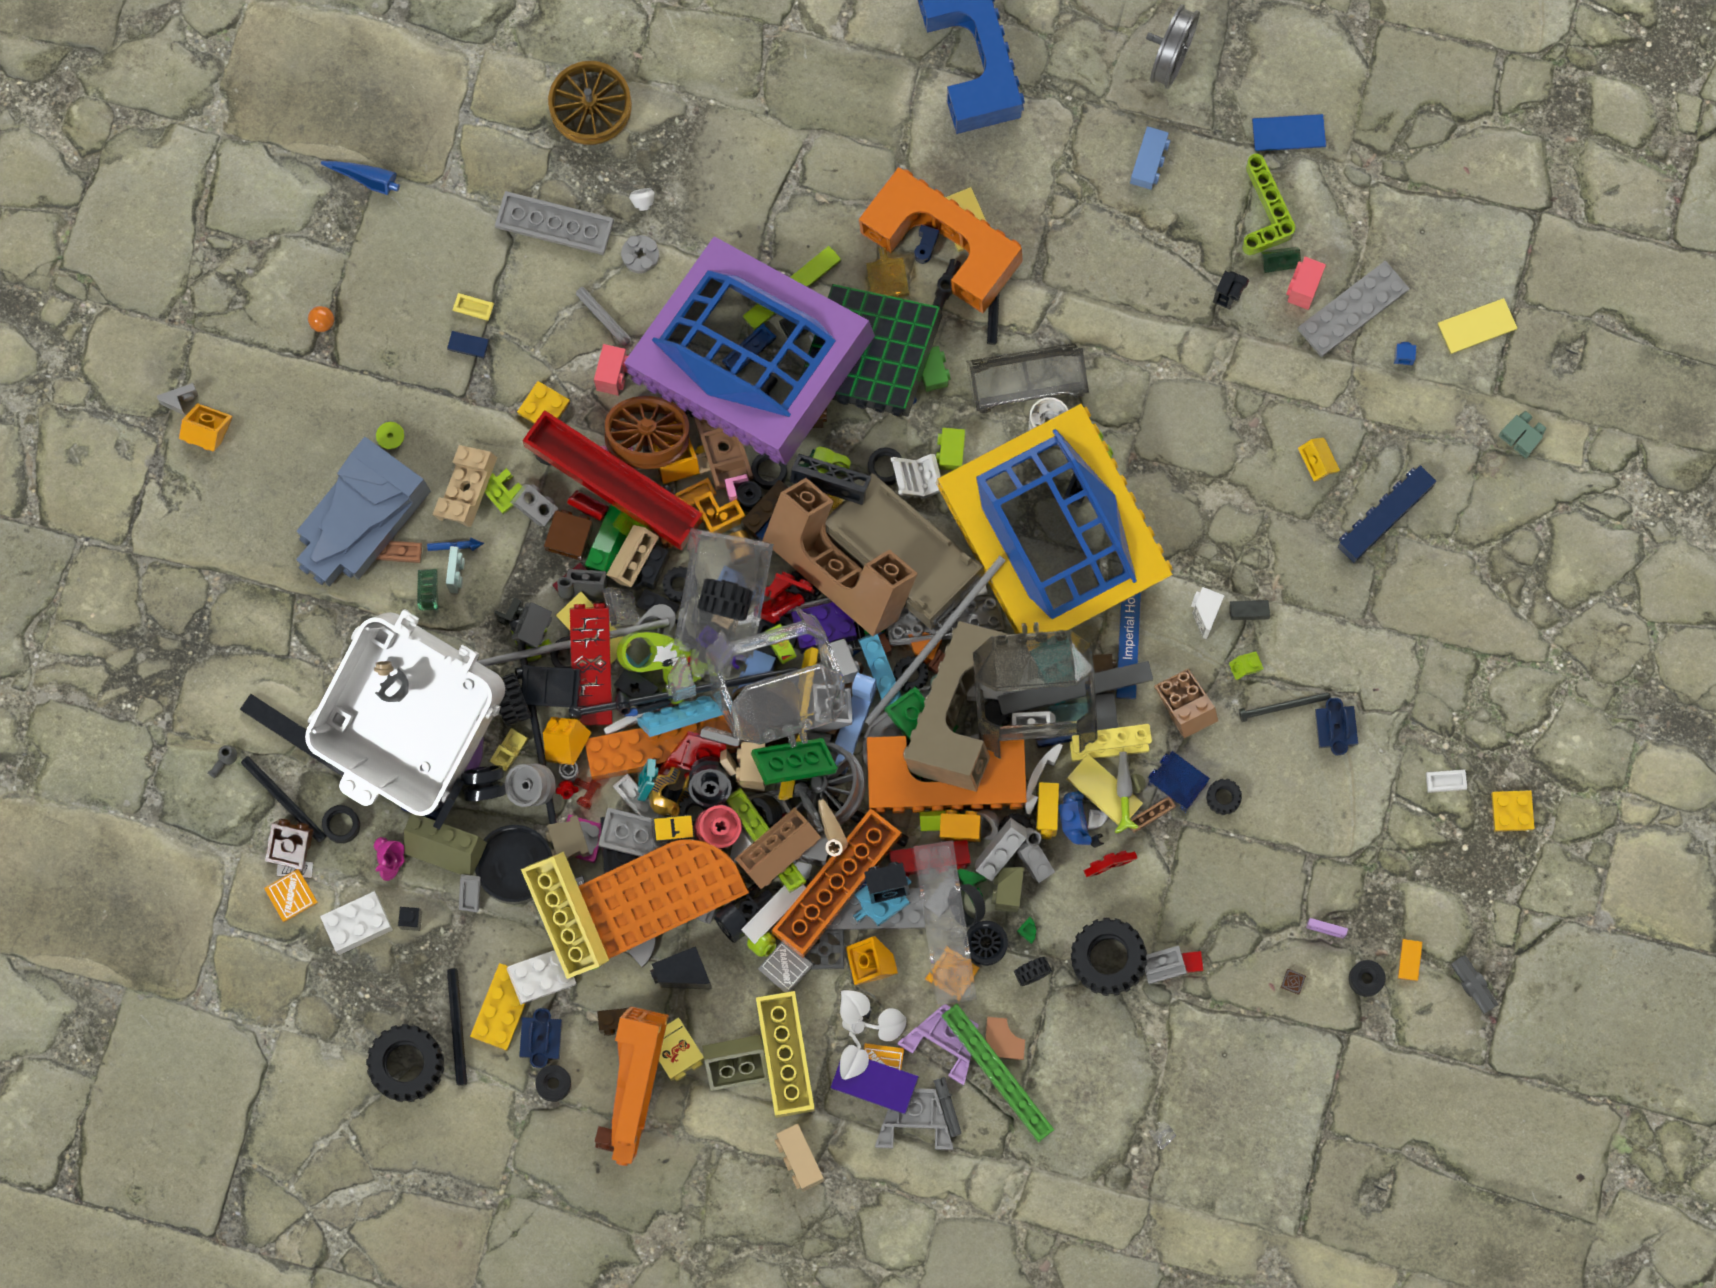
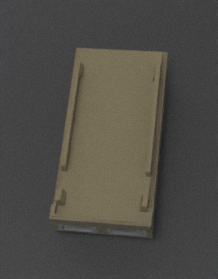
M872 473L863 505L844 500L827 517L825 523L827 536L839 550L862 569L865 564L890 549L916 571L918 575L904 607L932 630L983 577L984 566L963 552V550Z

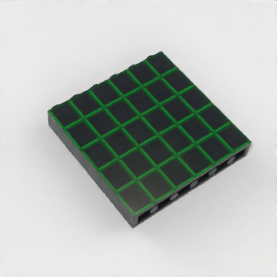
M832 284L828 299L869 320L875 335L835 392L832 400L843 405L853 404L861 409L871 408L879 413L889 412L897 417H909L943 316L940 307ZM814 335L808 355L815 358L824 345L825 340ZM805 361V364H804L802 373H801V375H800V378H801V376L803 375V373L805 372V370H806V369L808 368V366H809V363L806 362V361Z

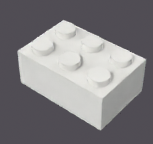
M375 892L320 916L338 955L393 930Z

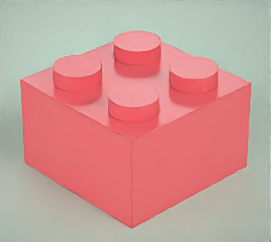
M1304 257L1303 262H1298L1286 293L1289 296V303L1309 310L1326 264L1308 257Z
M603 344L594 377L597 391L619 396L620 390H624L625 372L628 373V369L624 364L628 358L626 349Z

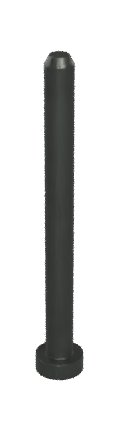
M1325 692L1247 711L1242 708L1239 709V716L1241 722H1247V718L1325 701L1331 698V694Z

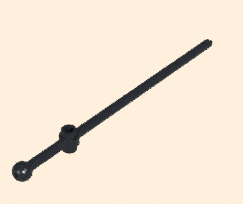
M514 619L510 622L511 631H515L519 619ZM516 641L518 651L526 650L524 644ZM527 658L520 659L521 666L515 668L517 679H522L523 666H530ZM528 705L531 713L530 720L538 763L547 767L536 706ZM552 797L546 803L549 824L557 823Z
M791 667L636 698H629L626 693H619L616 695L615 702L584 708L578 706V708H569L568 710L570 719L579 720L583 715L617 709L621 715H627L630 713L631 706L754 683L776 674H782L785 677L796 675L799 673V669Z

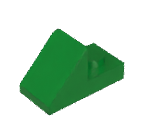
M964 869L957 870V875L962 885L970 884L976 886L987 880L983 875Z

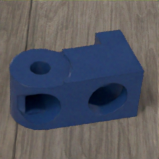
M921 224L919 236L922 239L915 248L914 257L918 263L926 264L931 259L939 237V230Z

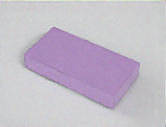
M1309 918L1306 925L1307 929L1342 939L1347 935L1348 928Z

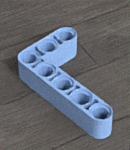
M858 672L852 685V725L840 728L835 741L836 745L852 755L877 689L875 678ZM838 754L835 761L836 766L845 759L843 755ZM848 767L841 773L842 775L846 774Z

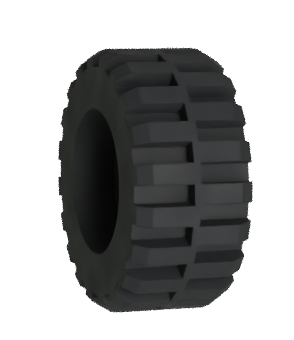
M1103 918L1104 920L1102 921L1096 919L1092 921L1093 924L1089 926L1086 924L1083 927V931L1077 933L1075 936L1076 940L1072 943L1071 961L1074 972L1082 985L1096 994L1101 993L1103 996L1114 994L1116 996L1120 995V992H1128L1133 985L1136 986L1139 983L1140 977H1143L1145 973V966H1147V952L1143 939L1136 929L1134 930L1129 923H1123L1120 919L1110 920V918ZM1103 940H1117L1127 950L1128 958L1126 965L1115 974L1105 975L1099 973L1091 964L1090 956L1092 949Z
M395 1025L388 1031H382L381 1036L373 1040L374 1044L372 1048L369 1047L367 1052L369 1054L368 1059H366L367 1073L374 1087L387 1098L397 1102H415L416 1099L421 1100L425 1098L427 1093L431 1094L435 1090V1085H439L441 1074L444 1073V1056L442 1055L440 1045L426 1030L415 1025ZM402 1045L416 1047L422 1053L424 1059L421 1073L415 1079L408 1082L395 1080L387 1069V1060L390 1054Z

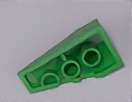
M612 504L591 547L585 563L586 570L606 571L607 574L630 532L631 517Z

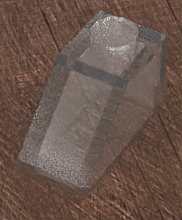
M681 654L667 677L668 685H665L668 696H672L674 702L697 696L684 654Z

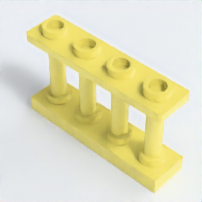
M1143 724L1073 733L1072 741L1069 742L1072 762L1082 761L1087 754L1093 759L1119 756V752H1127V755L1149 752L1148 744L1152 743L1150 725Z

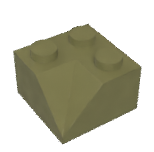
M1023 867L1002 868L995 876L994 885H997V889H993L991 904H995V910L1018 913Z

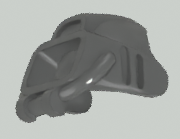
M398 668L396 674L393 676L389 674L387 679L379 684L381 686L379 692H375L382 701L401 702L409 693L408 679ZM396 680H400L402 682L400 689L394 695L387 696L385 694L386 690Z

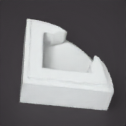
M1090 809L1088 830L1101 827L1106 822L1108 816L1103 811Z

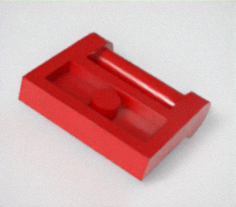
M783 591L775 599L771 598L763 602L760 607L755 609V613L759 618L776 623L780 620L781 616L796 606H801L805 601L800 594L794 595Z

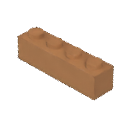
M1170 796L1132 818L1131 821L1139 826L1137 829L1131 828L1133 833L1175 809L1176 806Z

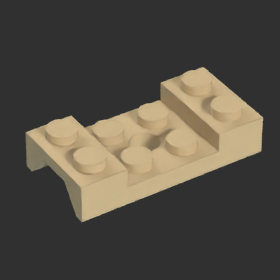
M459 445L453 459V463L456 466L444 498L439 497L432 515L441 521L448 519L471 527L498 457L490 451ZM470 484V488L463 491L465 485Z

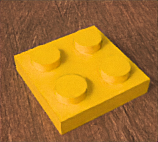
M537 381L517 413L532 423L537 421L544 410L559 419L569 405L570 400Z
M1532 790L1491 793L1494 832L1534 830Z

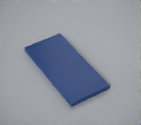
M1323 114L1252 118L1255 151L1326 147Z

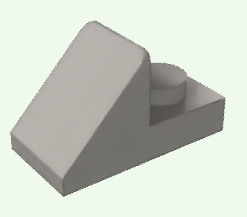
M191 383L157 395V398L161 405L185 415L181 401L188 402L193 400L195 396H198V392L194 384Z

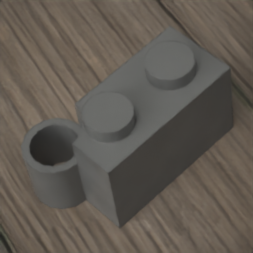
M568 569L567 576L557 581L558 595L561 598H574L578 593L582 592L591 601H605L608 589L606 571Z

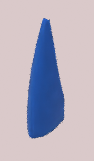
M321 161V165L348 176L373 191L388 195L391 190L398 192L400 189V184L394 183L397 176L395 172L357 163Z

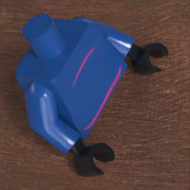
M1080 791L1065 794L1063 804L1058 805L1064 834L1074 844H1091L1094 848L1103 845L1104 843L1099 841V838L1103 837L1101 833L1092 837L1088 833L1083 799H1089Z

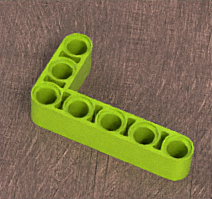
M1252 154L1248 158L1246 170L1272 225L1246 235L1242 249L1247 255H1255L1292 239L1295 232L1294 221L1263 156L1260 154ZM1257 162L1260 166L1253 167L1251 163ZM1259 179H1265L1267 183L1262 184L1259 182ZM1272 195L1275 197V199L1269 200L1266 196ZM1279 211L1283 216L1278 217L1274 212ZM1282 228H1288L1291 232L1284 233ZM1271 235L1273 239L1267 240L1264 236ZM1247 242H1254L1256 246L1250 247Z

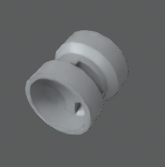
M576 762L574 765L560 764L559 773L563 780L574 782L579 777L580 772Z

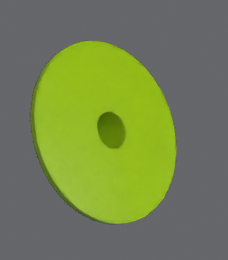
M383 423L377 429L376 440L385 449H395L404 440V430L398 423Z

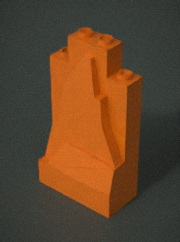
M632 1006L620 1017L615 1038L618 1044L619 1071L612 1116V1146H614L612 1160H615L616 1164L622 1166L632 1164L637 1156L669 1017L667 1014Z

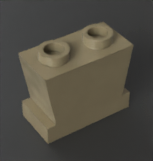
M577 815L569 817L570 821L547 825L548 831H545L548 842H553L554 849L551 850L553 856L564 852L567 861L580 854L582 857L590 855Z

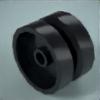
M713 756L702 757L695 761L690 768L688 785L690 796L696 803L702 806L713 807L720 805L731 794L732 776L726 772L720 763V758Z
M482 766L465 770L461 774V779L465 781V785L470 786L463 789L464 800L481 801L506 795L505 783L498 781L504 777L503 766Z

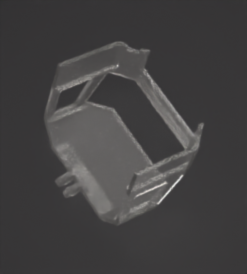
M796 607V612L802 620L800 622L730 643L723 630H721L713 645L710 644L707 647L706 656L712 695L736 739L761 745L788 736L791 747H795L796 739L794 734L800 733V739L805 744L808 743L807 730L835 722L847 705L843 674L827 635L816 616L808 615ZM805 634L815 637L819 664L746 685L734 702H732L724 682L723 669L735 655ZM727 705H728V708H729V710H730V712H731V717H730V715H729V713H728V711H727Z

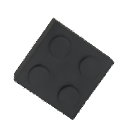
M891 862L886 867L879 868V866H874L864 872L872 904L910 895L903 863Z

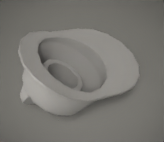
M655 605L642 616L636 625L668 618L670 626L644 631L667 635L675 625V613L667 605ZM636 638L643 645H648L644 639Z
M987 808L974 811L977 812V815L981 816V837L993 840L998 834L1001 818ZM962 810L959 812V814H965V811L973 810Z

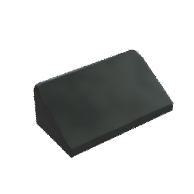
M1230 601L1231 620L1270 619L1269 601Z

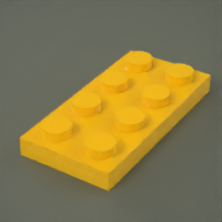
M499 963L470 1037L508 1051L526 1003L521 1005L506 969L508 966Z

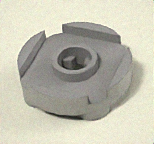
M643 235L631 236L622 247L621 257L631 272L642 274L657 265L659 250L656 242L651 238ZM639 250H642L645 256H641V259L637 258V254H635Z

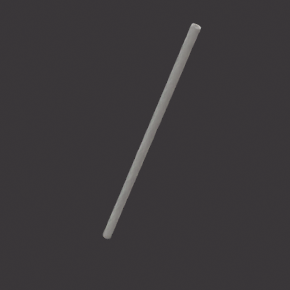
M999 556L870 713L865 720L869 726L876 720L1006 561L1004 558Z
M669 619L610 631V639L626 636L630 633L670 626ZM571 640L482 659L477 662L486 667L571 648Z

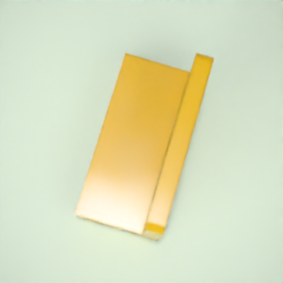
M1325 438L1311 439L1298 447L1314 482L1321 480L1328 474L1340 471Z

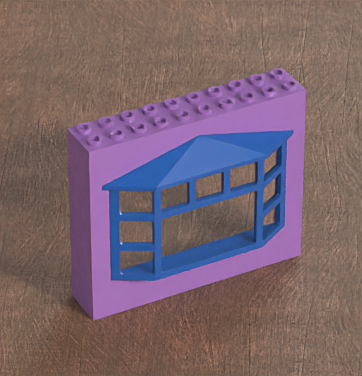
M713 237L624 364L628 369L627 372L632 377L631 380L637 385L643 384L647 386L646 388L653 394L659 393L668 402L671 403L673 401L677 403V406L683 411L689 410L693 412L692 414L696 418L707 420L708 424L713 428L717 429L719 427L723 429V432L729 437L735 436L739 438L738 440L742 444L753 446L754 450L761 455L764 453L769 455V458L775 463L779 464L781 462L787 465L875 335L869 320L724 241ZM711 278L723 284L712 299L700 295ZM728 288L737 291L797 324L772 362L766 361L703 326V323ZM695 301L708 304L697 321L684 318ZM679 324L692 327L681 344L667 341ZM803 328L825 340L824 345L815 358L810 357L793 344ZM698 331L717 340L705 358L686 348ZM722 345H726L742 354L731 371H727L711 362ZM788 350H792L809 363L808 368L798 381L777 367ZM747 359H751L767 368L756 385H752L736 376ZM772 373L777 374L793 386V389L782 404H779L761 390Z

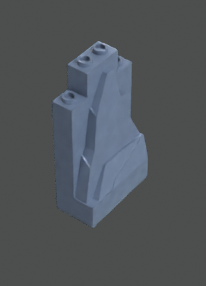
M366 437L356 446L338 471V480L296 531L300 536L299 540L307 546L296 559L300 564L299 569L307 575L309 572L313 574V579L320 585L325 583L330 587L342 571L348 577L352 578L354 576L359 580L431 492L422 477Z

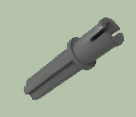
M943 1077L933 1082L951 1137H955L961 1134V1129L952 1103V1094L949 1093L946 1078Z

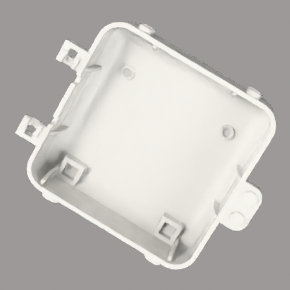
M404 609L401 615L388 612L370 618L354 630L351 636L353 641L318 709H315L308 719L309 726L306 730L305 738L308 748L315 755L345 772L340 781V789L348 797L367 806L374 803L378 795L381 794L412 814L423 816L442 807L458 778L461 779V774L467 768L492 718L501 709L499 705L505 695V685L497 673L477 662L478 652H474L464 645H461L458 651L417 626L419 618ZM390 661L394 667V671L390 672L391 676L397 673L398 668L406 675L409 682V693L401 702L382 701L375 694L381 688L379 684L387 679V676H380L377 672H374L376 662ZM396 680L386 690L385 694L387 696L394 695L400 689L402 682Z

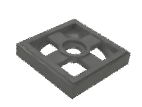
M828 929L821 935L820 943L813 945L805 955V958L814 965L810 970L844 969V929ZM828 934L835 936L839 940L840 945H831L828 942ZM827 946L828 952L822 953L821 947ZM831 953H840V958L837 962L829 964L828 956ZM809 954L821 956V965L814 964L810 960Z

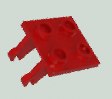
M782 572L781 575L776 573V578L772 584L764 589V595L767 597L770 595L772 599H775L791 585L814 594L816 591L812 588L813 584L802 579L797 582L794 580L795 577L786 572Z

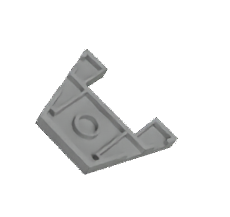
M915 1089L906 1115L888 1109L875 1144V1148L893 1149L894 1128L935 1129V1150H953L936 1089Z

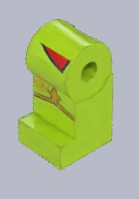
M781 623L765 631L769 644L782 664L796 658L795 651Z

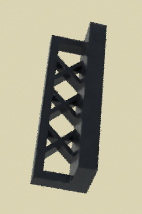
M798 454L791 469L790 482L796 484L807 478L823 493L863 505L866 490L872 476ZM802 461L805 463H809L810 466L804 468L799 466V464ZM824 468L827 469L828 472L823 474L820 473L817 469ZM843 474L846 476V478L839 479L836 477V475ZM859 479L865 481V483L861 486L855 484L854 481Z

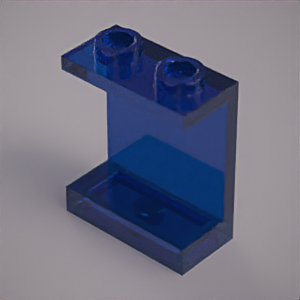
M1172 751L1169 755L1166 753L1159 763L1162 764L1158 770L1154 768L1150 773L1148 785L1150 787L1154 785L1180 804V809L1186 813L1208 784L1210 778Z

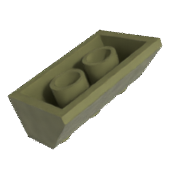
M761 1035L702 1046L711 1091L769 1080Z

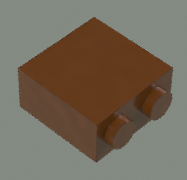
M555 510L544 544L545 551L582 561L594 526L593 522L584 515L577 517L567 510H561V512Z

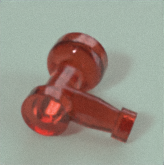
M577 777L574 784L587 790L584 797H579L576 803L590 810L592 806L590 800L597 788L600 789L601 784L592 779L588 783Z

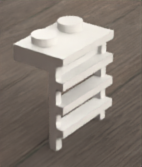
M929 454L917 460L897 457L890 458L893 463L900 496L907 495L909 498L914 496V498L920 497L925 499L940 492L935 483L941 477L935 454Z

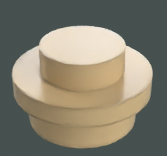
M390 661L376 662V667H374V672H377L380 676H387L390 672L394 671Z

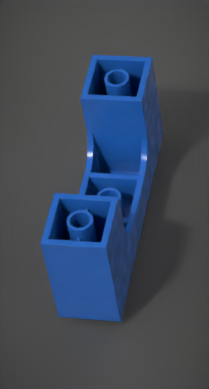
M918 0L927 33L953 26H961L968 29L975 38L984 72L977 79L947 86V104L956 134L1021 118L1022 111H1024L1023 93H1019L1018 76H1014L1013 59H1009L1008 42H1004L1003 25H999L998 8H994L993 4L995 0Z

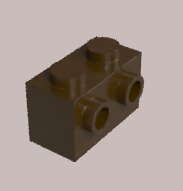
M628 1008L597 1011L599 1032L601 1034L604 1033V1036L616 1035L620 1017Z

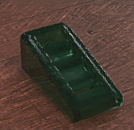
M437 569L418 570L417 605L421 611L438 609ZM426 577H433L431 580H423ZM423 585H433L432 587H423Z

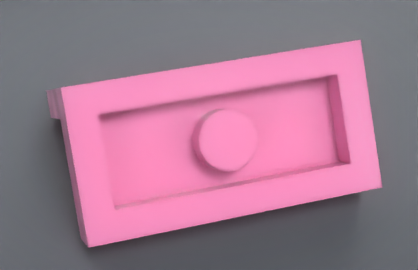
M747 474L725 479L729 502L737 499L736 491L743 482L748 481Z

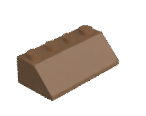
M794 807L738 855L735 860L759 888L762 889L764 886L769 885L772 879L779 873L784 872L793 861L799 859L807 849L813 847L821 837Z

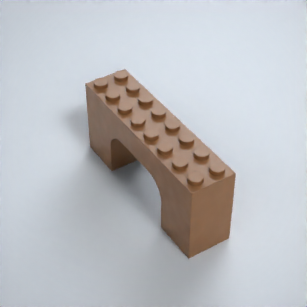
M805 478L780 493L762 541L871 636H875L898 621L918 573L890 549L865 564L863 569L860 568L839 550L827 536L825 523L834 501Z

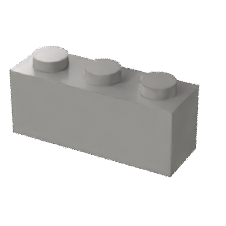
M1010 818L975 861L976 871L992 881L1027 838L1026 828Z

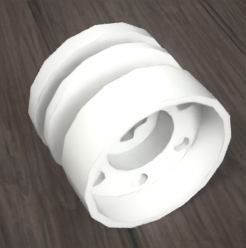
M1046 397L1038 400L1030 410L1028 431L1068 411L1067 406L1056 398Z

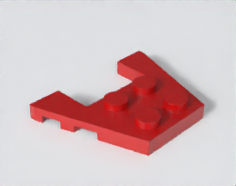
M688 731L660 767L658 775L667 776L672 767L690 770L694 762L702 757L713 756L720 758L721 752L727 749L726 744Z

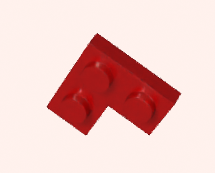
M1124 850L1117 854L1110 853L1103 857L1104 860L1090 863V867L1083 871L1086 878L1097 876L1111 868L1125 866L1138 859L1135 851L1127 853Z

